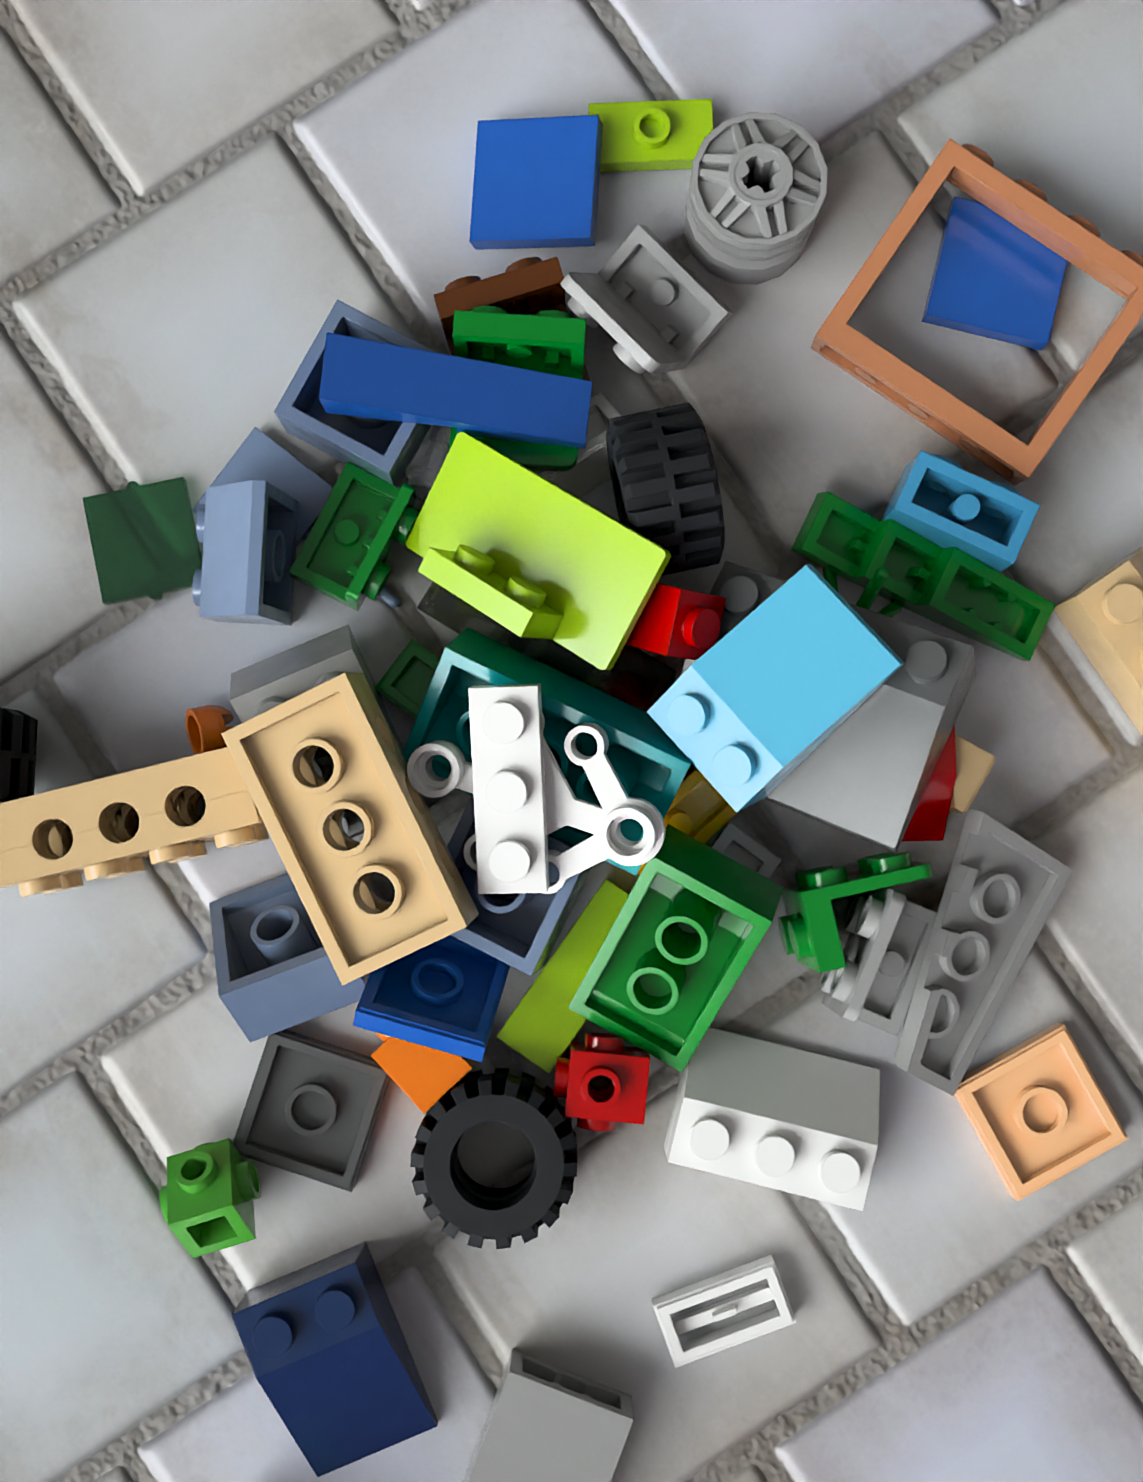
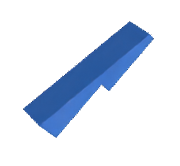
M327 332L319 400L325 412L329 414L455 427L457 434L465 432L474 437L585 449L593 381Z

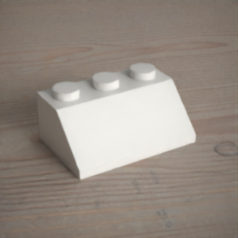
M710 1026L683 1072H681L664 1142L667 1160L669 1163L863 1211L878 1148L880 1069Z

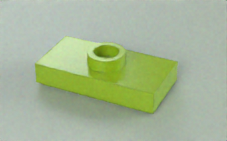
M712 99L588 103V115H599L603 124L600 173L692 169L693 161L704 138L713 131Z

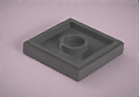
M287 1029L271 1034L267 1038L233 1144L241 1156L352 1192L365 1158L390 1077L372 1057Z

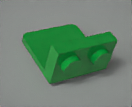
M478 306L471 311L454 310L452 336L456 356L583 380L586 319L573 318L570 314L558 310H545L536 315L508 314L504 309L495 306ZM451 427L449 449L457 435L455 427ZM476 437L529 469L568 471L574 468L577 463L578 448Z
M892 851L857 859L859 871L846 873L845 866L833 868L832 865L795 873L797 884L784 887L782 892L787 915L778 917L779 932L786 954H795L798 963L819 973L846 967L831 900L932 877L934 875L931 862L912 861L910 852L895 854Z

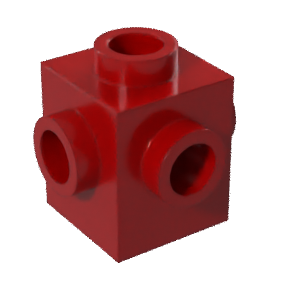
M585 1033V1042L571 1041L570 1058L557 1057L553 1097L566 1098L565 1117L577 1118V1126L582 1129L616 1130V1122L644 1125L650 1066L649 1053L638 1047L623 1046L624 1039L615 1034ZM599 1075L607 1076L611 1079L603 1087H596L590 1083L592 1078Z

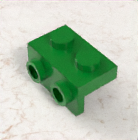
M347 461L289 571L290 577L359 611L366 597L376 601L392 570V566L384 563L395 541L403 545L406 544V540L420 513V510L413 507L416 499V488L406 483H403L401 488H398Z

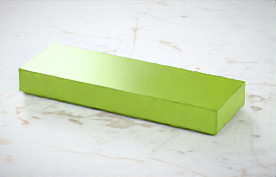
M605 878L496 1036L548 1074L555 1066L557 1057L562 1056L587 1019L569 1009L568 1006L629 896L628 893L607 878Z

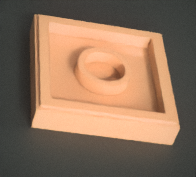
M1059 1022L966 1073L954 1094L1010 1196L1016 1201L1023 1199L1129 1139L1068 1029Z

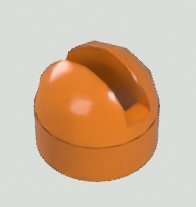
M206 705L186 711L185 724L187 736L195 755L227 747L221 733L234 727L225 726L234 719L230 711L217 705Z

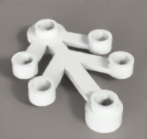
M542 713L543 730H544V727H545V718H544V715H543V713ZM582 723L570 730L564 741V750L567 757L574 764L583 766L601 806L575 797L543 736L547 834L567 825L594 835L562 853L557 850H548L549 862L557 866L560 876L557 882H550L547 893L542 894H552L559 891L570 877L608 858L625 866L642 865L654 858L665 840L666 829L663 817L658 809L647 800L628 796L606 755L609 739L604 729L595 723ZM579 733H589L596 739L598 747L594 756H585L577 750L575 742ZM444 740L432 741L417 748L410 756L407 764L408 779L413 788L420 794L437 798L447 795L456 788L473 794L472 763L465 761L462 751L453 743ZM435 755H442L450 762L451 773L448 778L439 777L433 771L432 760ZM625 819L638 821L643 827V838L639 841L626 839L621 833V822ZM473 834L466 841L463 854L466 863L473 870L477 871L476 837Z

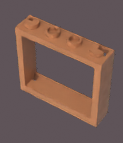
M949 138L816 333L811 349L1016 486L1028 479L1143 316V256L1130 250L1120 252L1099 238L1101 236L1100 231L1093 223L1078 215H1064L1046 203L1047 197L1045 193L1036 185L1023 179L1013 181L994 168L993 160L982 149L971 144H963L961 146ZM946 180L1126 299L1026 444L848 325Z

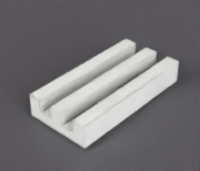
M772 1255L652 1299L653 1308L675 1368L797 1323ZM767 1279L768 1284L677 1318H671L670 1314L761 1280ZM775 1300L777 1305L775 1309L680 1343L678 1337L680 1334L712 1322H718L744 1310Z

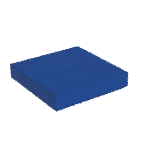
M599 115L478 121L469 242L476 250L595 246L603 124Z
M955 196L949 206L921 322L1042 351L1049 341L1068 261L980 202Z
M449 935L371 972L357 1005L353 1026L482 1062L510 965Z

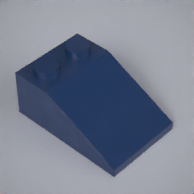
M366 1241L249 1290L231 1314L257 1381L317 1477L437 1427V1417Z

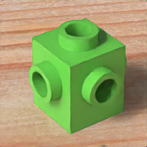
M230 1138L218 1142L200 1144L192 1150L167 1157V1185L160 1188V1206L167 1225L192 1258L256 1239L253 1200L261 1197L259 1174L251 1159L243 1160Z

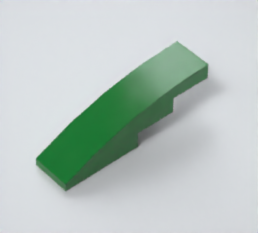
M829 491L817 493L791 548L796 553L863 588H866L876 570L884 567L888 570L889 575L878 593L879 596L891 602H898L905 609L1022 661L1031 660L1055 607L1054 603L956 547L941 548L892 519L879 521Z

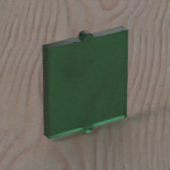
M184 477L141 486L137 482L131 481L127 484V489L82 498L103 604L111 605L145 597L159 601L164 593L192 588L194 573L197 568H202V557L187 481Z

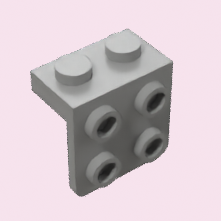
M641 224L637 225L599 273L569 272L560 283L571 296L567 304L573 313L580 319H586V324L596 329L601 325L617 341L613 347L615 354L629 368L639 374H642L645 370L651 374L684 369L734 313L646 225Z
M880 888L867 891L865 896L857 894L848 909L843 929L850 932L843 949L846 967L822 973L819 990L826 992L822 1004L839 1016L852 1022L860 1020L898 1036L912 1000L937 913L906 900V895L892 889Z

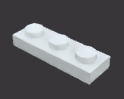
M541 684L471 686L468 688L478 894L547 893L550 887Z

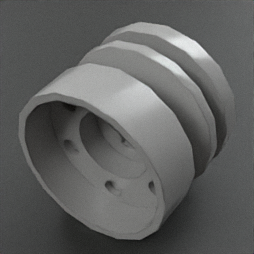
M748 112L723 121L704 138L692 164L685 204L684 234L692 255L709 273L730 283L757 285L782 276L800 259L827 195L828 173L819 144L800 124L776 113ZM750 183V185L752 186L749 189L746 187V184ZM766 187L768 192L765 193L762 188Z

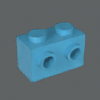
M921 450L905 467L881 520L892 519L941 548L956 547L996 571L1001 572L1014 564L1040 508V504L1022 497L1019 491L1007 484L988 481L964 470L959 463L948 457L929 454Z

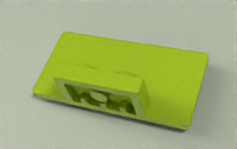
M459 432L456 435L406 540L407 548L424 558L418 572L518 636L552 639L600 670H611L671 558L670 552L664 547L465 432Z

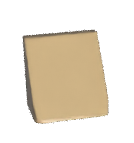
M956 734V780L949 814L968 811L995 763V760H993L994 755Z

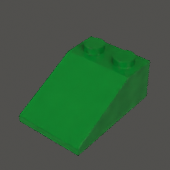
M668 824L661 849L643 868L568 1008L683 1072L771 925L784 887Z

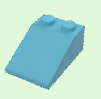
M806 564L696 660L655 702L647 713L736 812H739L764 799L884 684L904 662L811 564Z

